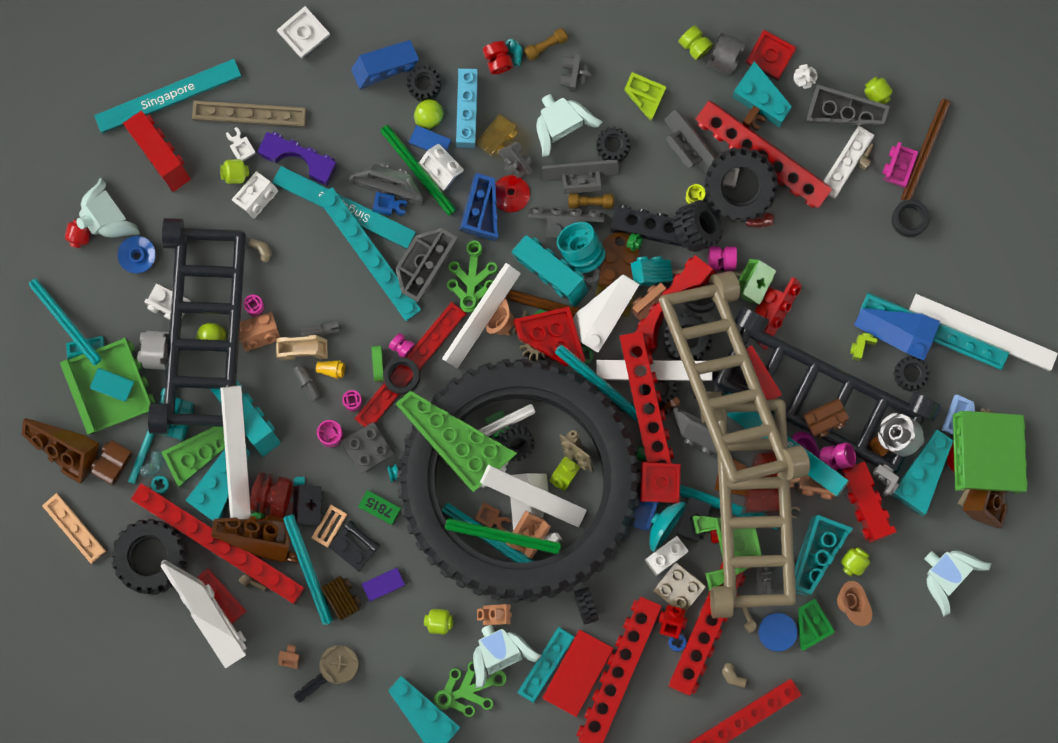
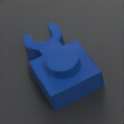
M376 192L372 212L391 216L392 211H394L397 215L404 216L405 210H401L399 206L406 207L407 201H394V195Z

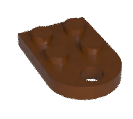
M617 232L610 234L604 239L602 245L606 253L603 262L600 264L599 287H608L623 274L633 280L631 263L637 261L639 250L631 251L627 247L630 235ZM622 239L625 245L617 246L615 240Z

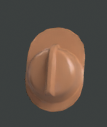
M504 298L486 325V330L489 334L511 335L515 319L510 312L506 298Z
M846 582L837 596V605L855 625L866 626L872 620V609L865 591L858 582Z

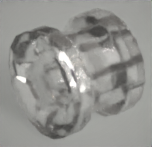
M598 268L590 271L591 273H581L584 276L583 280L586 286H594L598 283L600 277Z

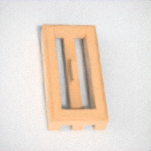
M330 505L311 538L329 548L328 546L332 543L348 514ZM332 511H335L336 513L334 514L333 518L331 519L330 523L325 529L323 535L321 536V538H318L317 536L322 530L330 514L332 513ZM339 514L342 515L329 539L325 542L324 540Z

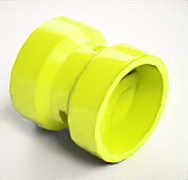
M699 184L691 185L686 193V202L690 204L697 200H704L705 189Z

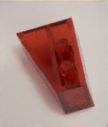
M758 453L753 458L752 467L777 461L775 453ZM778 473L763 477H778ZM778 488L747 489L741 515L780 512Z

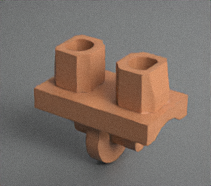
M511 604L483 606V609L477 610V620L483 621V625L510 624V618L512 617L510 612Z

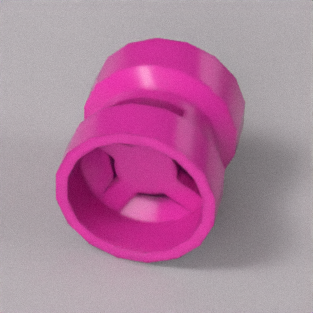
M249 295L245 298L243 306L250 316L256 317L263 313L264 304L259 296Z
M398 333L388 348L392 351H397L400 357H406L415 344L412 341H407L403 334Z
M349 390L342 397V402L347 410L355 412L361 408L363 400L357 391Z

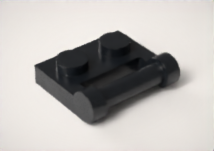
M350 520L328 547L359 572L379 548L380 544L377 541H372L354 526L355 523ZM351 532L368 546L369 550L364 552L346 535Z

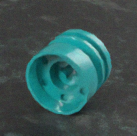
M576 222L565 227L557 237L558 249L573 271L578 270L580 273L590 272L596 269L605 258L606 251L600 239L597 237L593 227L586 222Z

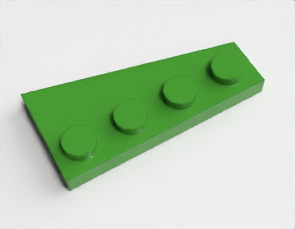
M212 427L161 452L178 487L225 448L224 428Z

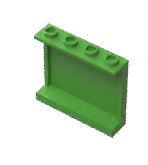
M126 337L96 349L95 351L102 361L95 366L85 354L60 362L87 434L95 433L149 412L150 403H156L153 395L147 391L146 387H149L146 377H142L139 369H142L141 363L133 355V351H135L134 345ZM98 367L135 381L129 399L126 402L90 389Z
M960 411L953 414L955 491L974 489L1014 492V494L1027 492L1024 415Z

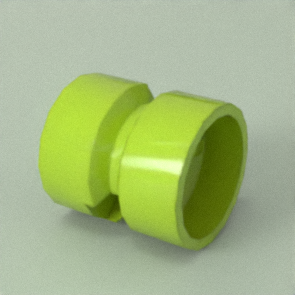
M694 25L682 35L678 43L685 50L690 49V55L698 61L710 51L714 43L709 38L702 37L703 32Z

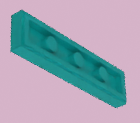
M558 626L543 650L541 657L537 660L517 693L534 703L575 637Z

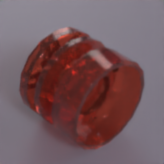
M259 472L251 491L250 510L257 512L260 505V513L264 514L269 506L271 516L284 518L291 497L293 479L280 476L276 484H273V474H269L265 482L266 474Z

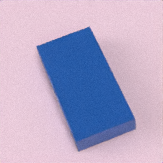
M417 125L409 141V144L426 151L437 144H440L447 151L451 143V139Z

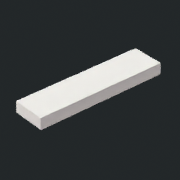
M859 125L824 180L826 184L833 188L829 196L834 199L875 136Z

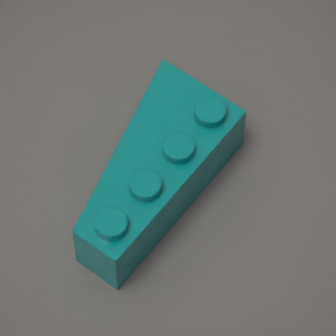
M526 235L511 251L514 258L533 274L537 272L538 278L546 285L552 284L551 287L556 291V294L561 298L565 295L570 302L569 304L576 307L589 292L583 280L584 276L578 270H571L569 268L570 265L565 260H558L552 250L549 248L545 250L541 247V242L535 237L531 239Z
M237 380V381H236V386L239 385V386H241V389H242V388H243L242 385H241V384L239 383V381ZM210 389L221 402V389ZM247 392L245 394L242 393L245 435L262 457H264L281 442L273 433L275 428L271 422L263 420L264 414L260 408L252 406L253 399Z
M939 430L933 432L900 480L895 492L891 494L922 517L927 513L953 440Z
M246 449L247 460L251 454L248 449ZM225 450L185 500L212 521L222 518L229 504Z
M820 515L811 517L795 565L796 593L803 596L812 594L827 567L831 564L834 556L852 531V527Z

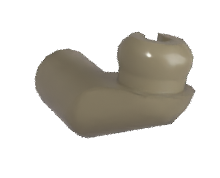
M251 238L248 247L259 250L261 261L269 262L272 256L269 245L266 242Z
M726 663L722 669L726 682L745 688L747 679L738 677L734 671V665Z

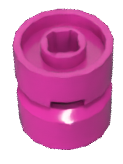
M720 246L709 247L708 265L715 271H719L721 268L724 271H736V247L725 246L724 249H721Z
M326 420L317 428L318 439L325 447L335 448L341 444L344 433L337 422Z
M847 442L837 444L836 446L823 447L820 451V460L832 469L839 470L840 468L853 467L856 463V455L853 446Z

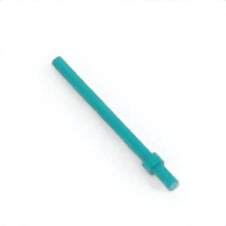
M162 388L159 403H164L165 388ZM147 431L127 482L135 484L155 434H149V431Z

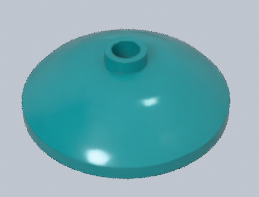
M675 503L668 506L661 514H655L651 520L653 526L649 535V546L652 552H656L672 532L686 508V503Z

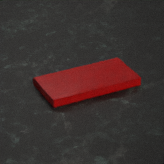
M579 629L542 699L577 717L613 648Z

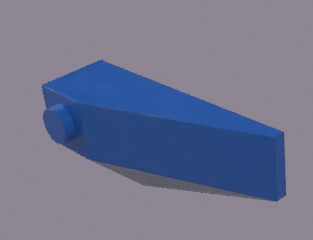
M861 308L854 326L907 354L925 360L940 320L923 313L915 314L904 313V311L893 312L882 309Z

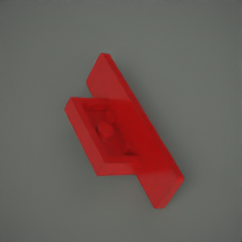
M791 278L784 293L768 287L763 301L756 307L754 312L769 320L764 332L775 336L777 330L782 326L786 314L791 310L792 303L801 291L802 284L796 278ZM756 341L762 349L767 350L768 346Z

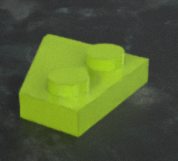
M632 72L624 91L645 116L652 121L666 86Z

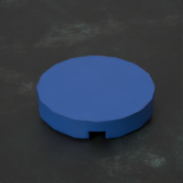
M773 613L762 620L759 625L758 635L761 643L767 649L780 652L793 646L797 639L798 631L791 617L783 613Z

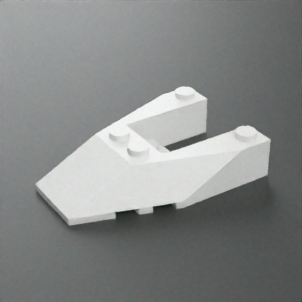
M163 560L161 562L163 571L179 593L182 602L191 612L192 618L223 666L227 668L246 656L244 650L247 647L244 644L246 641L241 631L237 632L220 608L214 599L215 593L210 585L207 584L205 586L203 581L167 560Z

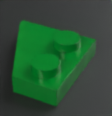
M816 599L798 608L800 647L802 651L835 633Z

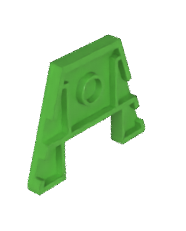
M692 516L696 534L716 529L723 558L721 518ZM756 528L733 529L734 556L761 555ZM735 568V575L748 568ZM723 569L705 573L709 591L711 587H717L724 583Z

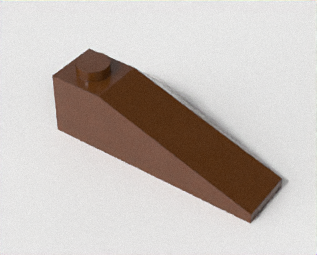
M970 489L963 511L973 520L1002 529L1007 513V504H1004L1005 493L1009 492Z
M267 515L266 518L256 519V516H249V519L234 517L213 520L211 537L264 559L285 562L290 543V536L283 516Z

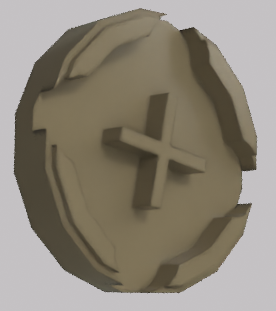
M334 645L322 654L319 662L320 672L330 683L336 685L345 684L356 675L358 658L349 647Z

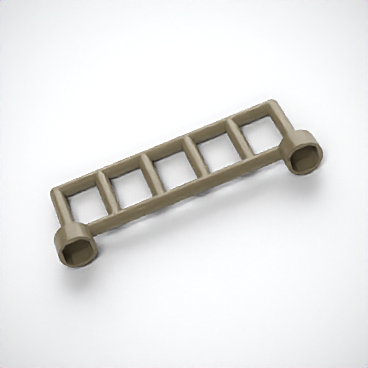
M732 271L713 274L709 279L708 286L662 295L659 299L660 306L728 481L735 484L779 472L786 480L808 475L810 462L805 449L799 445L785 448L728 305L730 302L737 301L740 296V285L736 275ZM711 297L716 303L722 320L682 329L673 305ZM727 331L736 355L696 364L687 339ZM740 366L749 390L709 399L700 375ZM754 401L763 425L723 435L714 410ZM768 436L777 461L737 471L728 446Z
M721 391L707 392L709 399L722 396ZM781 399L766 400L770 411H774L775 424L785 448H788L785 402ZM750 401L717 409L714 412L724 435L728 434L727 412H758L755 402ZM701 412V420H702V423H706V422H705V419H704V417H703V414H702V412ZM758 438L728 446L729 451L773 450L769 438ZM717 453L724 586L711 587L710 608L712 618H732L733 608L792 606L796 603L790 480H786L779 472L778 477H759L732 484L727 479ZM778 488L780 516L732 517L731 490ZM781 527L782 555L734 556L733 529ZM783 567L784 594L737 596L735 568Z

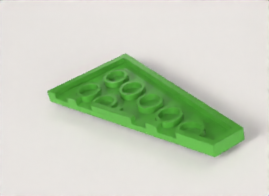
M409 391L395 404L472 492L482 485L480 481L488 465L500 469L517 454L412 391Z

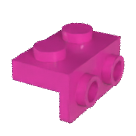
M898 142L896 147L892 146L889 157H892L889 164H885L882 174H885L884 181L905 188L918 151L901 146L902 143Z

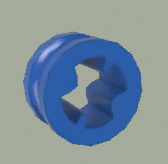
M679 634L678 640L683 641V644H680V648L672 645V641H675L673 637L669 638L668 645L673 651H681L686 646V639L681 634Z

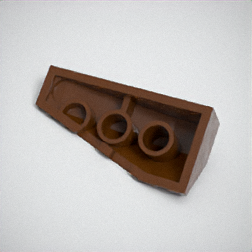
M28 418L23 419L21 435L38 450L42 449L49 456L47 458L52 463L55 461L62 468L60 471L81 484L89 473L92 463L97 459L99 443L76 432Z

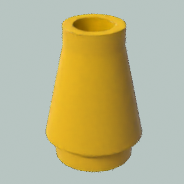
M340 360L318 361L316 373H321L335 379L343 378L345 363Z

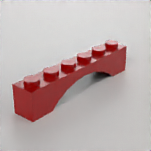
M695 255L685 263V269L674 277V283L670 288H666L661 296L706 286L711 275L716 274V271ZM659 302L652 305L649 315L638 323V329L635 331H643V334H647L649 345L646 346L647 353L651 354L657 349L659 328L664 318ZM635 346L631 350L637 357H640L643 353L639 346Z

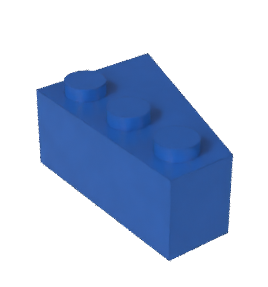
M479 173L474 175L459 231L492 241L498 239L495 178Z

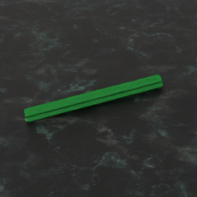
M385 125L380 129L382 135L448 216L454 214L456 211L455 206L390 126Z
M447 519L445 525L446 530L559 554L561 544L558 542L454 519Z

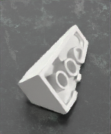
M623 274L586 306L581 308L573 318L579 341L594 351L599 352L637 290L639 283Z
M526 473L512 475L548 492L547 474ZM510 497L513 530L525 510L543 518V511Z

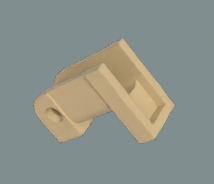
M317 335L276 339L277 359L294 360L295 357L302 356L328 359L327 340Z

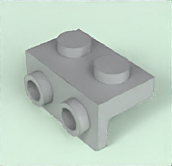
M887 465L877 466L871 474L872 477L886 485L881 494L882 497L891 495L899 486V483H897L899 477L893 474L894 470Z

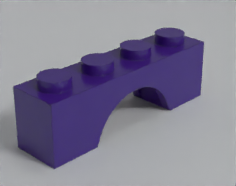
M266 132L257 151L259 157L275 164L283 158L290 156L301 158L309 166L310 179L325 186L329 185L337 168L333 157L326 154L321 156L317 154L315 149L310 147L305 149L297 141L292 139L287 141L276 132L272 134Z

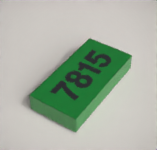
M368 490L358 508L390 525H393L401 510L400 507Z

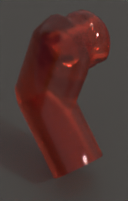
M766 213L764 214V219L746 220V226L755 228L772 226L774 215Z

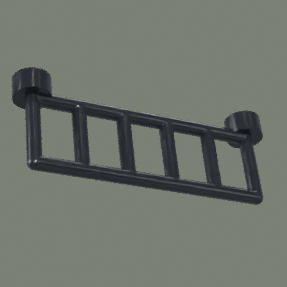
M164 218L162 246L163 248L175 249L164 403H150L148 412L149 434L168 435L170 425L223 427V415L176 414L177 387L220 389L222 387L236 386L246 234L242 230L184 228V220L181 218ZM187 240L233 241V267L186 265ZM185 276L232 278L230 303L183 302ZM182 313L229 315L228 340L180 339ZM179 351L227 352L225 378L178 376Z
M741 307L735 319L736 325L742 327L740 335L745 346L749 338H752L774 349L766 365V369L772 379L784 355L808 366L788 409L786 408L787 422L811 433L803 416L798 413L819 372L843 383L836 399H840L843 407H845L853 389L877 400L857 443L833 432L834 427L829 429V434L821 437V439L835 446L848 442L853 446L856 456L876 466L887 465L894 470L893 474L899 471L905 457L894 453L890 460L867 448L887 407L889 406L911 417L920 425H922L925 418L934 422L942 407L937 402L916 392L913 393L909 403L764 332L769 320L747 308ZM733 347L728 356L736 355ZM735 367L721 370L715 381L718 388L730 394L748 390L729 380Z

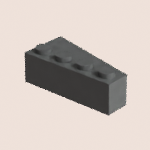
M817 84L805 123L883 127L890 106Z

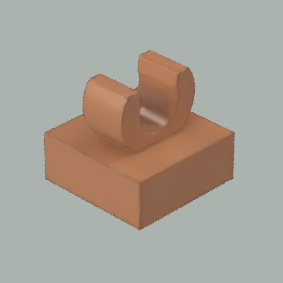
M288 644L286 652L280 651L278 665L298 669L299 655L295 654L296 646Z

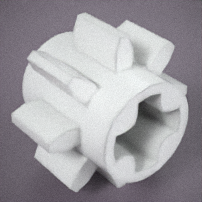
M805 64L795 70L794 81L799 87L803 86L806 89L816 83L817 72L813 67H808Z

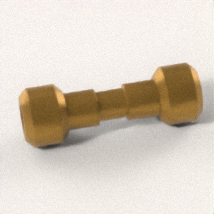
M559 28L554 31V35L548 37L542 43L530 44L524 48L525 55L530 61H533L546 48L557 43H565L568 41L566 31L563 28Z
M570 193L568 195V207L570 209H577L579 206L595 205L603 206L604 209H612L614 207V195L604 194L603 196L587 197L579 196L578 193Z

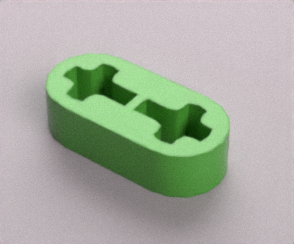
M381 345L372 346L374 382L384 381Z

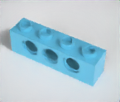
M458 68L457 148H476L477 69Z

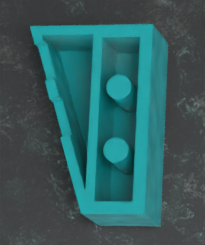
M755 61L734 90L732 98L749 109L753 105L760 109L758 114L764 116L766 120L779 128L792 108Z

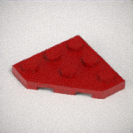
M570 307L517 318L513 321L519 340L563 366L567 367L570 365L555 353V350L560 345L566 347L583 363L585 362Z

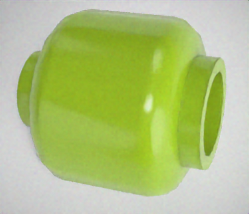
M874 77L865 84L864 93L869 100L886 104L891 100L889 96L893 90L884 78Z
M242 159L224 161V164L220 166L221 179L225 180L227 184L243 183L245 177L249 176L248 165H245Z
M859 547L856 549L850 548L841 559V563L844 566L842 570L849 576H853V574L857 576L862 575L870 564L869 554Z
M431 609L429 614L424 617V626H427L428 632L431 634L445 635L449 630H452L453 615H450L448 610Z

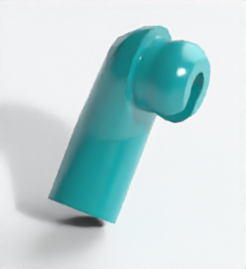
M508 39L506 45L513 55L512 63L515 67H520L523 48L516 40Z

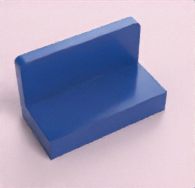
M640 501L639 508H635L633 516L635 521L631 527L648 532L658 502Z

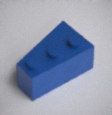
M411 40L359 55L351 71L359 89H362L401 72L413 70L419 58Z

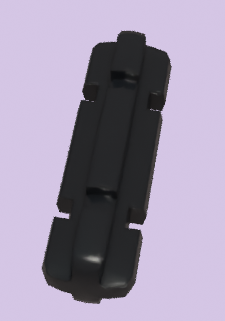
M321 673L316 676V679L313 678L303 686L301 691L298 690L294 693L293 696L297 702H302L306 699V696L311 695L320 688L321 684L323 685L327 682Z

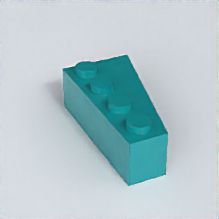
M402 676L388 690L424 743H448L460 730V727Z

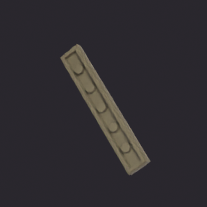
M193 100L192 120L305 128L307 109L303 107Z

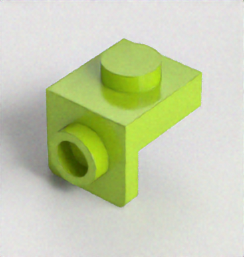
M868 333L858 335L856 343H852L850 354H853L852 360L860 361L865 344L876 345L878 339L873 338L874 335Z
M565 456L549 481L555 487L566 491L581 467Z

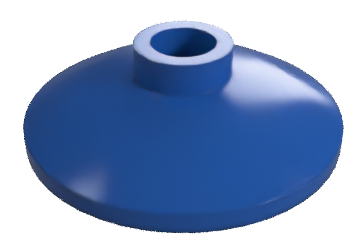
M132 236L121 243L117 258L124 270L139 274L151 268L156 258V251L153 244L145 237ZM136 253L141 254L139 259L134 258Z

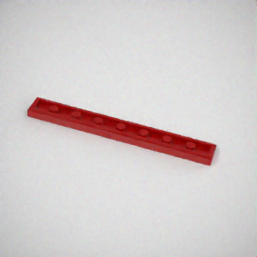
M451 302L405 358L414 361L420 371L467 313ZM399 365L390 378L394 385L405 387L413 380V372L408 366ZM384 382L354 419L363 427L373 422L376 424L399 395L391 392Z

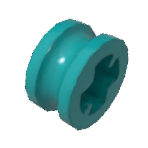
M394 464L393 467L387 466L391 483L394 480L399 481L397 479V464Z
M156 476L151 482V488L158 494H164L169 489V482L163 476ZM164 480L163 484L165 485V487L163 489L160 488V490H157L158 486L155 485L156 482Z

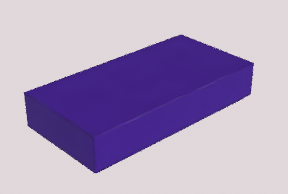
M395 568L362 583V586L371 602L405 586L398 569Z

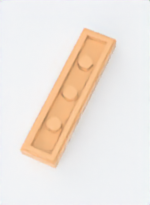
M57 493L42 505L91 564L107 552Z

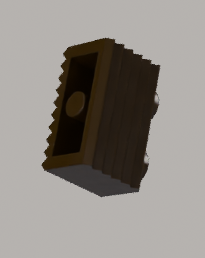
M342 576L321 587L340 622L361 611L359 606L362 605L358 596H353L349 589L352 586L348 579H343Z

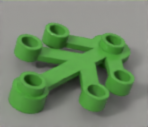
M475 240L470 241L466 246V250L470 255L468 275L461 269L458 262L453 261L449 264L450 272L456 274L467 286V293L459 287L455 279L447 282L449 291L454 292L461 299V309L467 313H472L475 310L479 300L487 292L488 285L492 284L493 281H486L484 287L476 293L475 287L489 275H495L498 272L496 263L490 262L476 276L478 256L482 254L483 249L481 244ZM477 248L478 251L473 253L472 250ZM453 266H458L456 270H452ZM490 267H495V270L489 271ZM452 283L456 284L454 288H450ZM473 302V305L467 306V303Z
M472 661L468 664V671L460 689L452 692L456 680L461 677L460 670L454 668L449 673L450 677L444 690H440L435 694L434 703L439 709L445 710L451 707L463 712L467 717L474 715V707L471 705L465 706L455 701V699L463 697L481 705L485 710H490L493 707V701L473 693L492 685H504L506 682L505 673L497 671L490 678L486 679L484 687L475 688L476 683L470 685L475 671L470 670V665L473 664ZM453 671H458L459 676L457 678L451 676ZM496 675L502 676L501 682L495 681ZM442 696H446L448 699L445 704L440 702ZM489 700L491 706L489 708L484 707V701ZM466 708H472L473 713L467 715L465 713Z

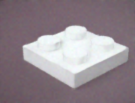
M306 6L277 29L279 35L301 59L330 36V33Z

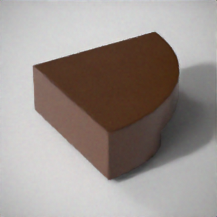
M677 397L661 407L660 410L664 409L665 414L669 413L674 407L677 408L680 405L679 399Z

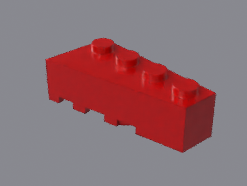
M141 110L123 123L172 193L191 180L182 166L185 162L179 154L177 156L174 155V147L169 141L165 143L163 140L165 135L159 127L157 129L154 128L155 122L149 114L145 116Z
M865 461L853 467L843 469L841 471L842 476L849 480V483L846 485L849 491L847 497L850 504H854L856 508L854 514L857 521L862 523L864 539L872 543L897 532L894 526L890 527L889 525L890 516L888 511L881 508L882 498L878 491H874L872 488L875 487V483Z

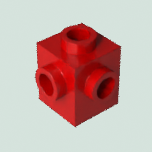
M667 605L665 612L661 611L658 620L659 623H662L659 634L678 639L681 629L685 630L688 619L684 618L686 610Z

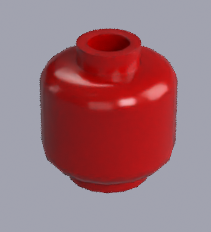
M73 219V222L67 224L65 240L70 242L69 246L81 248V245L89 243L91 231L88 227L80 229L77 225V219Z

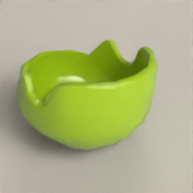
M433 99L420 102L414 112L415 123L422 128L431 130L441 123L444 115L443 108Z
M206 323L197 330L196 339L226 340L227 334L220 324Z

